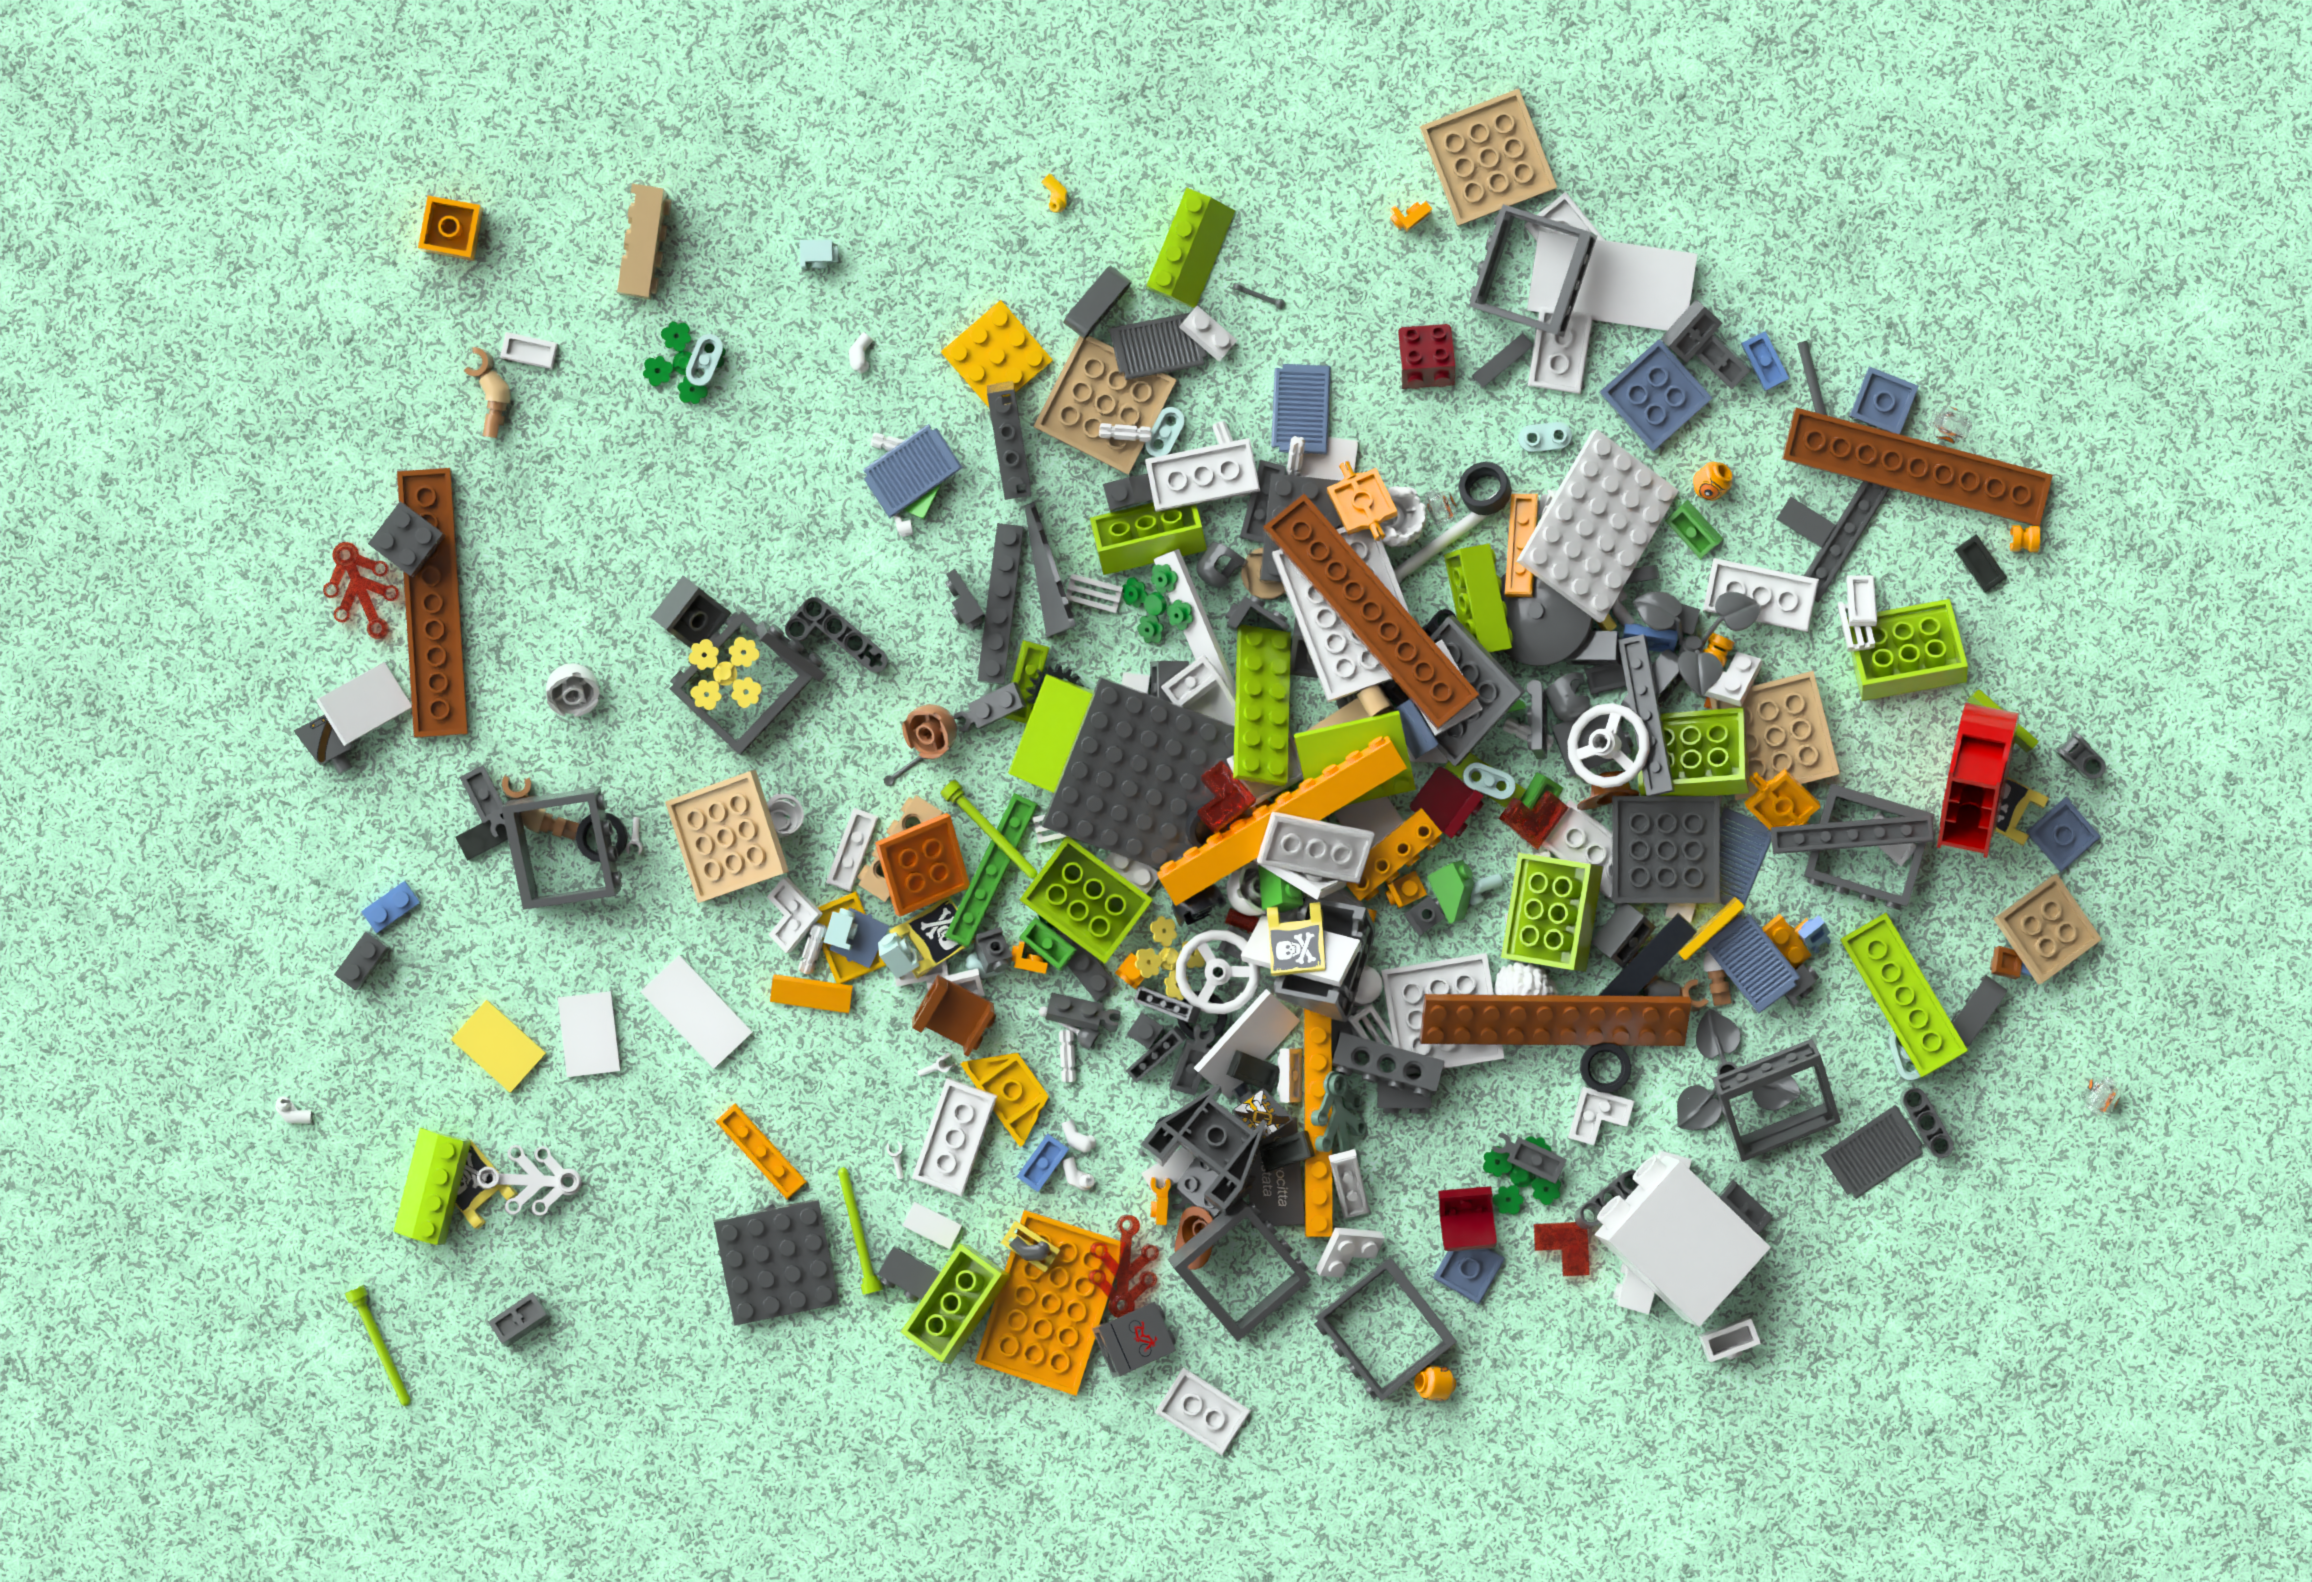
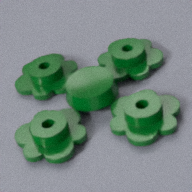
M672 321L669 323V327L662 329L661 337L666 340L664 343L666 348L670 349L673 347L675 351L679 352L673 358V365L670 362H665L662 356H657L656 359L648 358L644 362L646 369L643 371V376L649 379V383L652 386L656 387L662 382H669V374L672 373L674 368L677 373L685 375L683 382L677 386L680 391V400L683 403L691 401L693 404H698L700 398H705L708 395V389L706 386L691 384L686 376V368L692 353L683 350L686 347V343L691 342V336L688 334L690 328L686 323L678 324ZM676 334L679 335V338L677 339L674 338ZM707 344L704 348L707 353H712L715 349L713 344ZM723 348L716 368H721L725 363L723 358L726 354L725 348ZM692 387L695 388V391H694V392H691V391H690V389H691Z
M1157 564L1152 568L1153 576H1151V582L1155 585L1157 592L1148 595L1145 591V584L1139 582L1135 577L1128 578L1126 584L1122 585L1125 603L1127 605L1132 604L1135 608L1140 607L1141 603H1144L1145 610L1150 614L1148 617L1142 616L1140 618L1141 624L1137 626L1140 636L1144 637L1146 643H1151L1152 641L1158 643L1162 640L1161 632L1164 630V626L1162 623H1159L1158 616L1162 615L1165 611L1170 617L1169 623L1172 626L1176 625L1179 630L1187 629L1188 624L1193 622V616L1191 615L1192 607L1189 603H1182L1181 600L1177 599L1173 604L1167 606L1166 600L1162 595L1167 591H1173L1175 589L1174 583L1178 580L1177 573L1171 571V567L1168 564L1163 566Z
M1529 1136L1525 1139L1552 1152L1551 1147L1545 1144L1543 1137L1536 1139ZM1491 1149V1152L1484 1154L1483 1170L1486 1173H1493L1495 1177H1500L1502 1173L1510 1172V1179L1514 1184L1508 1188L1505 1186L1499 1187L1498 1194L1493 1196V1204L1499 1207L1498 1210L1501 1214L1508 1212L1515 1215L1519 1212V1205L1523 1203L1524 1199L1519 1195L1518 1187H1526L1531 1184L1535 1190L1533 1191V1197L1540 1199L1544 1205H1550L1553 1199L1560 1197L1559 1189L1561 1182L1559 1179L1556 1184L1542 1177L1533 1180V1173L1516 1165L1512 1168V1163L1507 1161L1509 1153H1496ZM1496 1159L1500 1160L1499 1164H1495ZM1547 1186L1549 1188L1548 1191H1544V1187ZM1507 1197L1511 1199L1510 1202H1506Z

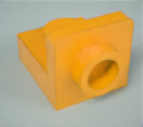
M1427 201L1421 205L1419 202H1416L1406 210L1408 215L1404 217L1400 210L1393 206L1390 210L1393 214L1390 219L1399 230L1404 228L1408 232L1432 213V208Z
M1416 871L1387 884L1389 890L1385 891L1390 905L1396 904L1398 909L1427 895Z
M1019 941V946L1013 945L1012 961L1015 962V968L1046 974L1048 963L1043 962L1042 956L1028 954L1027 959L1022 958L1025 942Z

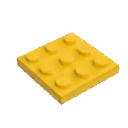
M1002 300L997 302L941 351V354L988 408L987 385L1013 381L1016 393L1053 361Z

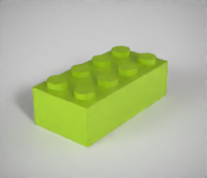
M959 1244L900 1332L941 1363L952 1364L1011 1275L970 1245Z

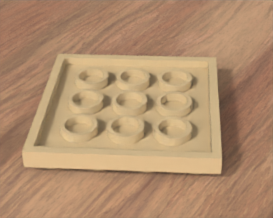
M1519 88L1419 126L1457 227L1501 210L1503 204L1513 206L1557 189Z
M1079 336L1033 427L1129 476L1145 442L1140 441V439L1130 441L1117 440L1114 437H1110V439L1100 438V425L1105 423L1111 424V426L1117 424L1137 426V428L1150 427L1152 429L1177 380L1165 373L1125 380V374H1119L1113 347L1091 336H1088L1086 339Z
M1814 671L1751 686L1741 706L1744 707L1749 778L1751 775L1754 776L1753 773L1757 772L1767 782L1784 769L1800 784L1839 775L1840 772ZM1710 698L1712 710L1740 708V706ZM1749 781V793L1734 794L1735 800L1751 797L1757 792L1758 788Z
M756 770L665 802L698 903L789 872Z

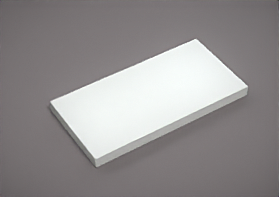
M1538 231L1527 305L1528 311L1539 312L1540 306L1556 307L1578 241L1577 237ZM1596 239L1573 311L1593 314L1592 320L1668 331L1690 306L1697 253Z

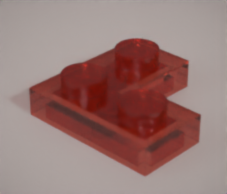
M1222 760L1201 775V781L1214 794L1215 798L1197 810V815L1214 834L1256 803V798L1239 779H1233V772Z
M1546 790L1533 810L1529 809L1519 799L1513 797L1498 819L1532 848L1538 850L1569 807L1553 793Z
M1576 1222L1533 1223L1534 1250H1561L1562 1276L1590 1275L1588 1229L1580 1228Z

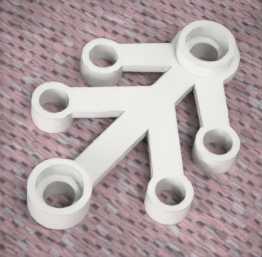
M519 1145L511 1146L507 1156L509 1160L517 1162L528 1175L497 1173L492 1167L482 1168L477 1175V1183L483 1189H492L496 1184L527 1186L515 1198H511L506 1202L505 1211L510 1215L518 1214L521 1206L542 1187H554L542 1200H536L532 1205L533 1214L543 1216L548 1211V1207L561 1195L570 1196L577 1193L582 1183L578 1172L573 1169H563L545 1146H540L535 1150L534 1158L537 1162L544 1163L554 1176H544L525 1156L523 1148ZM518 1149L521 1153L520 1157L513 1158L511 1150ZM539 1150L547 1152L546 1159L538 1157L537 1153ZM483 1175H491L492 1182L488 1184L483 1182ZM571 1178L573 1185L565 1187L563 1179ZM510 1202L517 1203L518 1209L516 1211L509 1210L508 1204ZM537 1203H542L545 1206L543 1212L539 1213L535 1210Z

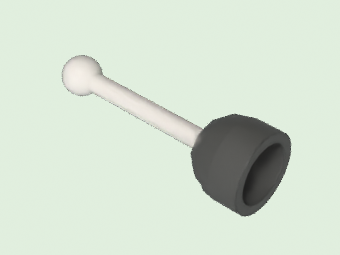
M1042 1006L1039 1009V1014L1042 1017H1046L1048 1010L1046 1006ZM1059 1023L1076 1033L1079 1044L1087 1050L1092 1048L1100 1033L1099 1031L1086 1028L1079 1030L1072 1025Z

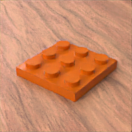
M947 813L875 842L894 911L899 917L966 890L970 885L952 819Z

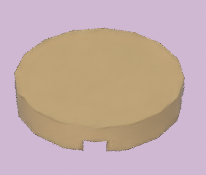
M1263 547L1255 549L1246 557L1248 563L1242 568L1241 578L1244 587L1250 594L1260 599L1271 600L1281 597L1286 590L1283 582L1260 580Z

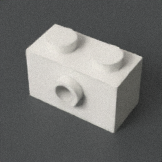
M1750 1317L1742 1318L1698 1335L1709 1362L1727 1357L1728 1360L1743 1355V1350L1761 1344Z

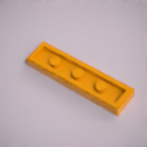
M1511 494L1505 583L1506 597H1533L1534 574L1516 561L1537 527L1538 494Z
M736 1103L715 1121L787 1200L807 1183L804 1177Z

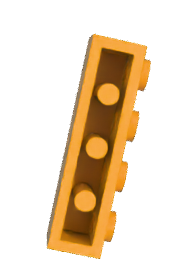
M1420 808L1370 849L1360 883L1347 881L1346 886L1359 901L1363 898L1369 901L1379 892L1376 887L1384 881L1389 884L1400 875L1397 871L1404 864L1410 867L1420 858L1418 853L1425 847L1430 850L1441 841L1438 836L1442 832L1424 810Z

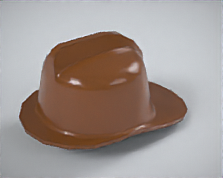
M1624 771L1604 772L1599 774V776L1613 777L1620 775ZM1629 781L1621 786L1608 788L1591 784L1590 797L1581 801L1577 805V809H1594L1612 803V796H1639V792L1631 789Z
M1192 1206L1182 1213L1175 1241V1252L1213 1221L1212 1216L1207 1210L1202 1207ZM1213 1245L1188 1265L1189 1269L1196 1270L1202 1268L1210 1258Z

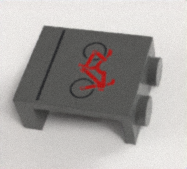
M1155 1301L1144 1304L1143 1307L1108 1323L1091 1328L1112 1378L1120 1377L1176 1351L1174 1347L1176 1344L1175 1337L1171 1330H1167L1163 1321L1165 1320V1314L1160 1305H1156Z

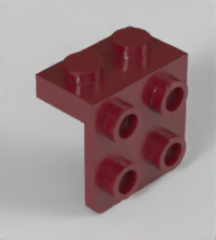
M1439 324L1399 328L1398 339L1402 389L1455 385V358L1451 326Z
M1438 767L1410 803V809L1416 812L1422 808L1445 836L1452 839L1456 835L1459 838L1468 826L1465 821L1469 815L1476 816L1484 805L1480 801L1484 795L1476 789L1473 790L1467 787L1463 781L1444 767Z
M1491 1186L1438 1191L1439 1217L1445 1251L1496 1247L1497 1237L1493 1216Z

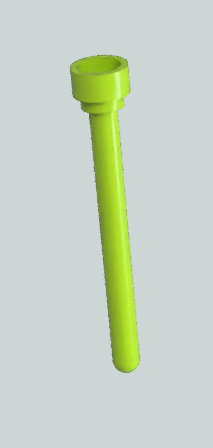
M956 779L948 783L940 795L947 802L957 803L1029 878L1034 879L1038 874L1037 870L964 796L965 792L962 790V785Z
M842 1167L838 1170V1176L864 1276L862 1278L863 1284H860L862 1294L864 1295L883 1290L882 1282H880L881 1279L878 1280L877 1275H874L848 1169Z
M361 1285L354 1290L344 1293L348 1303H352L353 1307L356 1306L401 1405L408 1406L411 1399L367 1306L366 1301L368 1299L366 1295L368 1293L365 1286Z

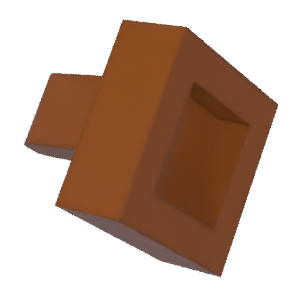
M2002 946L1995 947L1990 964L1991 973L2015 980L2020 978L2022 960L2016 951Z

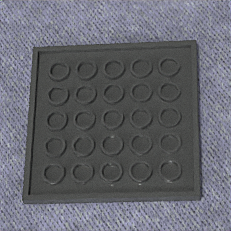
M1100 676L1041 824L1042 827L1160 869L1162 865L1171 860H1174V862L1184 857L1183 854L1193 847L1188 841L1185 832L1186 821L1190 813L1200 805L1206 803L1221 805L1233 776L1227 758L1234 755L1235 726ZM1216 814L1204 816L1197 825L1196 833L1203 843H1206L1217 816Z

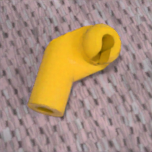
M1049 173L1041 182L1051 192L1048 206L1054 213L1062 212L1067 206V189Z

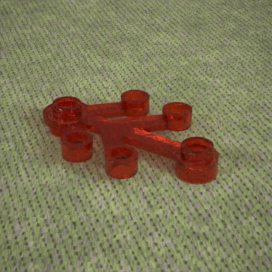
M341 542L333 550L332 557L336 566L330 581L323 587V593L329 598H336L340 594L339 584L345 571H347L350 582L340 607L334 610L335 620L345 623L350 619V610L357 595L369 621L367 633L374 639H383L389 632V626L384 619L378 617L367 590L380 594L386 600L392 602L399 598V589L396 586H386L361 576L356 565L372 570L378 577L386 576L389 572V566L384 561H374L359 555V550L354 544ZM344 550L350 552V557L347 560L341 558V553ZM379 564L385 566V571L382 574H378L376 571V567ZM330 585L336 587V593L333 595L327 593V588ZM390 588L396 591V595L393 598H388L386 594ZM344 609L347 612V616L341 620L338 618V612ZM374 624H381L382 630L380 633L373 632Z
M1129 1214L1120 1216L1116 1223V1228L1121 1233L1119 1264L1109 1254L1108 1248L1104 1243L1095 1242L1090 1247L1091 1255L1100 1259L1118 1280L1116 1291L1106 1280L1104 1271L1093 1269L1088 1274L1090 1283L1097 1285L1110 1299L1108 1308L1110 1313L1116 1318L1134 1311V1301L1145 1290L1155 1286L1157 1283L1155 1273L1144 1271L1139 1276V1282L1128 1291L1129 1281L1150 1261L1156 1260L1159 1255V1250L1156 1246L1146 1244L1141 1249V1255L1130 1264L1132 1236L1139 1231L1140 1223L1135 1216ZM1125 1220H1128L1130 1222V1226L1128 1229L1124 1230L1123 1222ZM1098 1246H1102L1103 1251L1100 1255H1096L1095 1250ZM1149 1248L1154 1250L1152 1257H1147L1146 1255ZM1099 1272L1101 1279L1095 1282L1093 1277ZM1150 1274L1152 1276V1282L1150 1284H1146L1144 1279L1147 1275ZM1120 1300H1123L1125 1303L1124 1308L1119 1310L1117 1304Z

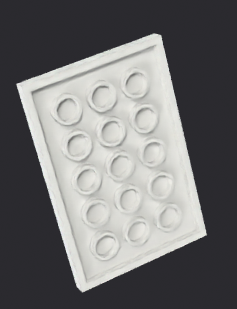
M1593 430L1516 562L1596 621L1602 622L1605 620L1679 490L1599 430Z
M1344 527L1336 529L1409 613L1381 538L1380 541H1375L1370 529H1364L1349 536ZM1281 549L1273 551V559L1327 701L1331 702L1362 691L1369 686L1393 680Z

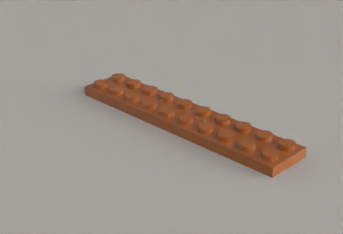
M1797 407L1793 411L1781 459L2032 526H2040L2053 476L2049 473Z
M451 468L397 471L399 502L401 501L447 535L415 578L403 571L414 738L468 734Z
M1305 494L1263 526V530L1437 730L1479 696L1474 687Z
M1425 994L1420 1042L1421 1044L1597 1045L1613 1043L1617 1046H1685L1691 999L1690 997Z

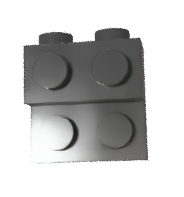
M953 569L946 574L949 580L945 584L954 597L957 595L960 597L951 602L955 608L950 611L959 625L965 623L968 629L972 631L983 624L982 618L985 617V614L956 569Z

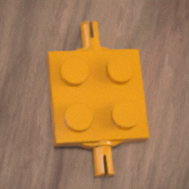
M1345 461V465L1341 463L1339 468L1345 478L1339 483L1327 487V493L1348 536L1364 529H1370L1375 541H1380V538L1381 540L1384 539L1386 535L1380 524L1398 516V513L1377 469L1374 468L1364 473H1354L1349 461Z
M1786 769L1767 782L1757 772L1753 773L1754 776L1751 775L1749 781L1758 790L1744 802L1745 806L1770 831L1771 827L1809 824L1807 821L1810 816L1821 808L1819 801Z
M1778 914L1763 926L1762 929L1791 966L1796 969L1812 956L1798 933L1808 919L1805 918V920L1793 928L1786 922L1783 916Z

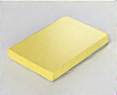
M485 1000L451 1038L459 1048L510 1093L546 1054L540 1046L488 1000Z

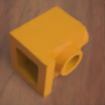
M1131 952L1115 974L1136 989L1144 980V977L1140 974V969L1135 967V962L1138 959Z

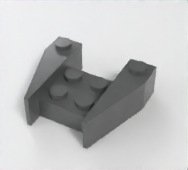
M1217 1084L1157 1123L1140 1145L1142 1151L1162 1167L1181 1145L1215 1171L1218 1176L1205 1191L1204 1198L1226 1216L1243 1195L1267 1130V1123L1265 1120H1262L1257 1128L1252 1130L1217 1103L1216 1100L1222 1094L1221 1086Z

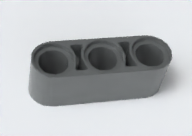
M1110 265L1071 309L1063 323L1083 339H1086L1125 294L1132 281Z
M1670 649L1662 652L1652 664L1659 707L1663 705L1683 680L1678 669L1679 656ZM1627 694L1621 705L1630 708Z
M1986 974L1980 979L1982 982L1978 988H1974L1965 1000L1966 1005L1961 1011L1958 1010L1951 1020L1966 1048L1975 1039L2007 993L2006 988Z
M1908 1087L1904 1089L1900 1095L1901 1105L1926 1149L1937 1158L1948 1157L1953 1151L1954 1144L1928 1097L1919 1088ZM1911 1092H1917L1920 1097L1919 1103L1914 1107L1909 1106L1907 1103V1096ZM1925 1115L1931 1116L1933 1120L1932 1127L1927 1130L1922 1129L1920 1126V1120ZM1942 1138L1946 1142V1148L1943 1152L1936 1153L1933 1144L1937 1139Z
M1628 1170L1619 1175L1580 1206L1574 1215L1576 1224L1582 1229H1590L1601 1223L1597 1216L1606 1205L1604 1201L1605 1193L1611 1194L1613 1198L1620 1196L1623 1200H1626L1639 1185L1633 1180L1636 1171ZM1625 1177L1633 1180V1190L1625 1187ZM1585 1209L1593 1212V1222H1588L1584 1218L1583 1213Z

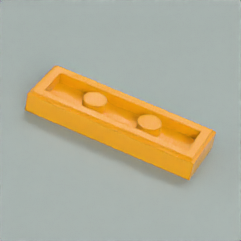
M774 974L770 1002L849 1013L853 986Z

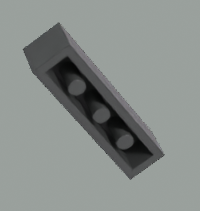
M1522 333L1471 377L1483 389L1534 345Z
M1143 986L1138 987L1134 998L1136 1003L1196 1024L1201 1010L1199 1007L1176 998H1169L1163 993Z
M1176 1025L1136 1060L1126 1072L1137 1083L1184 1042L1187 1036Z

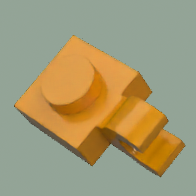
M1152 1177L1150 1186L1157 1195L1156 1202L1151 1201L1150 1217L1155 1218L1156 1225H1167L1168 1191L1171 1182L1169 1178H1166L1165 1186L1158 1188L1155 1185L1156 1178Z

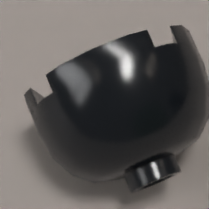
M1212 884L1177 906L1172 901V910L1179 926L1182 927L1184 921L1187 925H1191L1211 915L1208 913L1213 910V907L1218 905L1221 909L1227 903L1217 885Z

